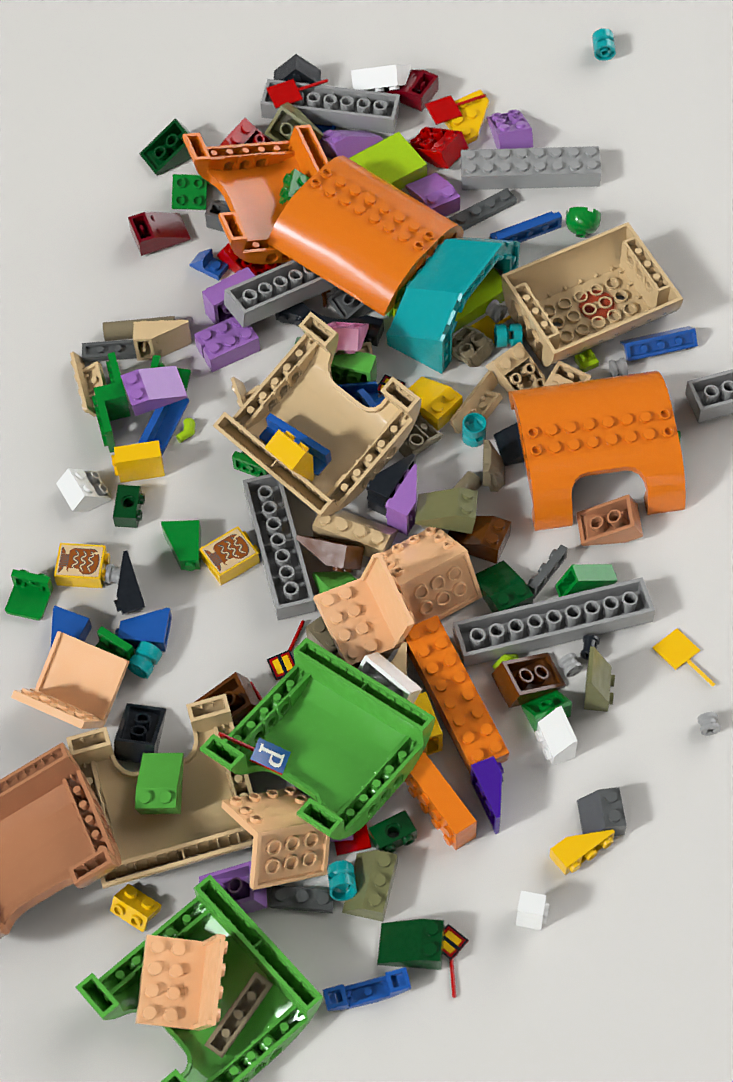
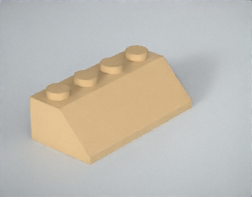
M342 509L326 517L317 515L312 525L313 537L365 547L363 555L370 558L373 554L390 549L398 533V529Z

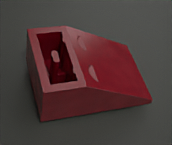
M410 70L406 85L399 86L397 90H389V87L384 88L385 91L381 92L400 95V103L422 112L426 107L425 104L429 103L438 91V76L426 70Z
M142 212L128 217L130 230L141 256L191 240L180 213Z

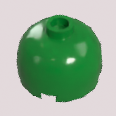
M571 207L569 211H566L565 221L567 228L573 234H576V237L585 238L586 235L593 234L599 227L601 213L596 209H593V212L588 211V207Z

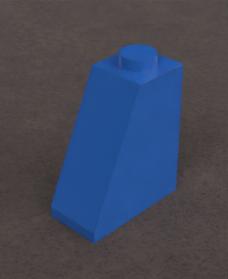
M54 606L51 647L58 631L85 642L92 629L90 618Z
M163 608L120 621L119 628L115 630V635L132 645L133 649H137L140 642L145 641L155 645L160 651L166 652L172 621L170 608Z

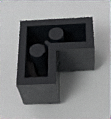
M295 54L274 70V80L288 81L294 79L298 83L312 84L321 81V70Z

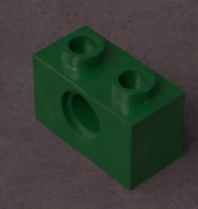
M118 485L113 511L115 527L138 528V522L142 521L141 505L145 503V494L142 493L140 486Z
M406 810L368 828L369 837L376 850L394 853L398 847L402 845L408 846L417 838V830ZM392 832H396L399 834L397 837L389 836V834Z

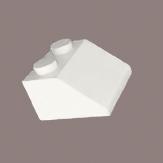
M560 706L540 720L537 731H535L538 742L543 743L544 756L547 760L550 759L552 766L575 758L577 747L575 734L562 706Z

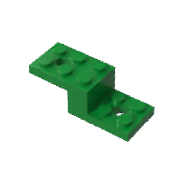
M115 352L108 353L109 361H106L111 384L93 388L95 395L92 396L104 447L108 446L110 453L114 452V447H116L110 421L131 416Z

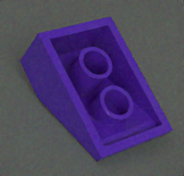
M492 756L471 765L470 782L495 834H498L500 830L502 774L504 769L502 764L496 762L495 757Z

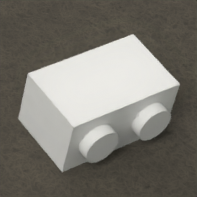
M521 891L516 926L541 930L542 923L546 924L550 904L546 903L547 895Z

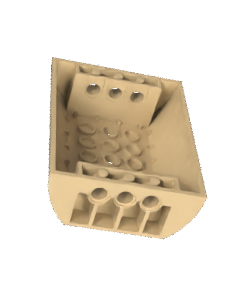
M629 222L501 275L503 295L508 313L514 323H521L524 338L545 367L679 310L683 302L680 293ZM620 295L625 297V299L619 300L616 297ZM586 309H591V310H593L594 312H592V313H587L585 310H586ZM558 322L562 325L558 327L553 325V323Z

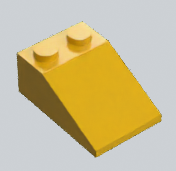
M422 376L408 388L421 398L419 412L437 431L450 421L463 404V396L450 386Z
M278 429L264 448L289 469L313 481V456L307 452L309 448L302 442L299 444L295 442L294 439L296 437L289 431L284 433Z

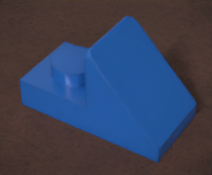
M212 249L199 252L189 264L190 267L218 281L229 269L228 264L213 257Z

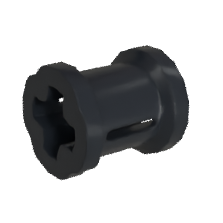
M588 634L583 636L584 645L580 656L585 660L589 658L590 646L597 649V645L600 643V638L596 635Z

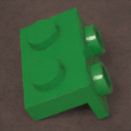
M296 169L287 173L283 178L284 185L279 193V196H281L279 203L284 204L286 201H289L310 177Z

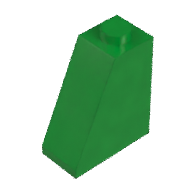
M161 521L163 535L181 570L194 571L200 569V521Z
M572 564L556 583L555 588L558 596L562 597L612 585L618 580L612 564Z

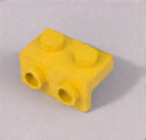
M128 883L114 895L110 911L136 929L144 932L148 922L160 912L162 905Z

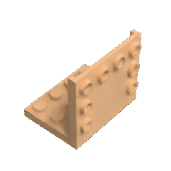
M427 527L424 531L410 536L407 540L393 545L392 548L384 552H380L382 558L387 560L390 574L397 581V589L405 597V605L408 611L412 612L415 624L436 615L442 620L483 597L467 549L440 528Z
M380 552L372 555L360 579L313 597L342 660L352 666L360 664L365 655L375 652L383 655L400 648L415 624L412 612L408 611L405 605V597L402 593H399L397 581L390 574L387 560L382 558Z
M58 631L35 689L22 688V690H14L11 698L81 729L103 728L130 661Z
M287 786L285 789L250 793L247 796H233L230 799L222 800L221 808L253 836L249 884L253 890L327 875L330 837L297 816L296 812L307 802L308 798L296 787Z
M216 934L204 941L146 935L135 1024L196 1031L216 1026V1022H219L221 1010L218 1008V1000L223 995V986H220L221 977H224L226 967L225 963H223V954L226 955L228 949V941H225L226 935Z

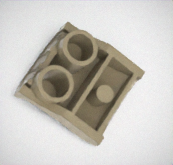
M464 325L463 329L452 337V356L466 363L469 367H479L490 357L494 347L492 339L485 336L478 329L468 325Z
M419 412L417 420L408 437L399 448V452L404 457L410 454H414L416 457V455L429 446L438 442L443 437V434L439 433Z
M484 440L483 486H488L490 492H498L505 485V465L489 440Z

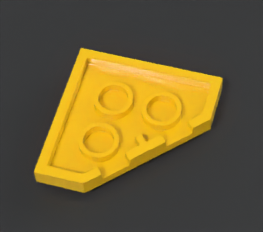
M480 89L455 100V103L483 95L484 93ZM485 97L458 106L462 117L444 123L449 130L462 131L467 144L476 141L489 106V99Z

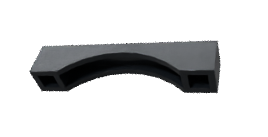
M303 302L275 314L276 320L281 323H290L299 327L298 325L310 312L326 324L331 322L369 324L363 343L371 342L373 346H378L384 331V319L369 315L351 319L330 318L314 312Z

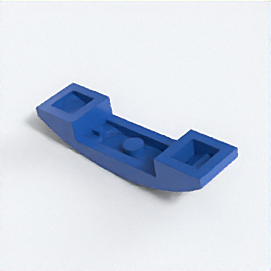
M407 968L389 971L385 973V976L344 986V984L323 989L327 1010L336 1011L360 1007L397 996L412 989Z

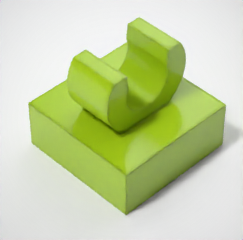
M591 349L574 356V361L584 373L599 366V361Z

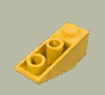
M612 829L566 837L550 849L549 857L565 875L569 872L574 873L581 867V863L585 860H592L598 854L597 851L602 848H608L614 842L615 831Z

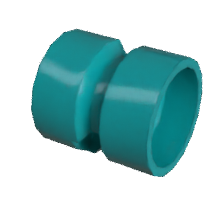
M606 28L596 30L592 35L594 56L601 61L612 59L616 54L613 32Z
M510 323L509 326H506V324H495L494 342L496 348L507 347V345L513 347L519 342L522 344L521 323Z
M479 413L467 414L462 421V440L467 446L478 447L486 440V419Z
M141 641L135 650L136 655L130 658L127 668L133 674L147 679L153 671V665H156L162 657V652L155 645Z
M344 860L331 863L327 868L330 896L338 901L352 899L357 893L353 864Z

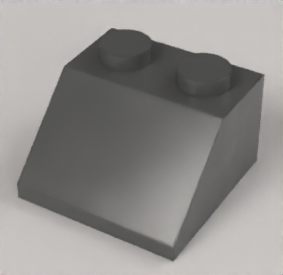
M619 787L599 789L577 800L582 834L613 829L615 831L614 836L625 835L627 825Z

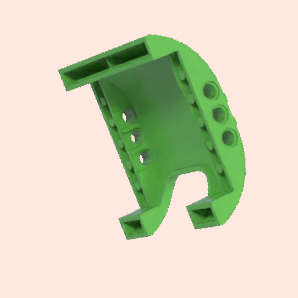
M305 638L293 650L295 666L228 735L254 748L258 738H261L291 752L283 774L280 775L250 761L253 751L227 739L222 740L214 734L200 747V751L234 774L244 775L265 771L282 777L313 798H309L296 812L297 816L330 838L341 840L360 830L405 781L428 743L434 727L435 717L310 639Z
M208 875L194 887L196 898L151 935L204 941L216 934L226 935L225 941H228V949L226 955L223 954V963H225L226 967L224 977H221L220 986H223V995L218 1000V1008L221 1010L220 1020L216 1022V1026L201 1031L163 1027L186 1054L187 1066L181 1074L175 1069L161 1082H249L294 1041L311 1021L324 999L211 875ZM145 940L99 979L91 973L75 987L103 1020H113L130 1013H137ZM256 971L274 985L227 1053L221 1058L207 1048L205 1043Z

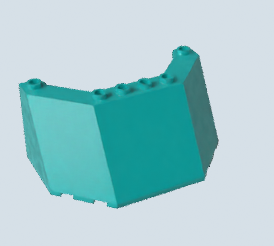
M467 237L445 239L442 244L437 246L432 257H428L424 267L417 271L415 278L408 282L392 324L386 333L387 345L442 374L452 362V334L457 325V321H455L457 313H462L466 301L493 267L503 271V274L518 268L520 242Z

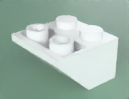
M68 468L56 483L72 511L88 512L112 499L100 475L94 470Z

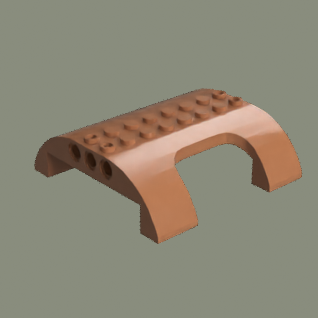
M63 742L0 779L1 939L9 934L15 921L30 908L72 884L79 889H83L121 866V856L102 808L86 777Z

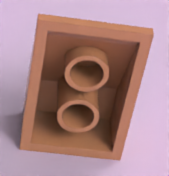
M629 494L577 512L582 546L626 543L643 537L638 505Z

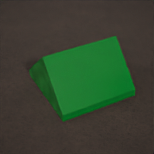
M555 690L522 704L521 708L535 732L537 731L538 722L557 707L562 706L566 717H571L572 702Z

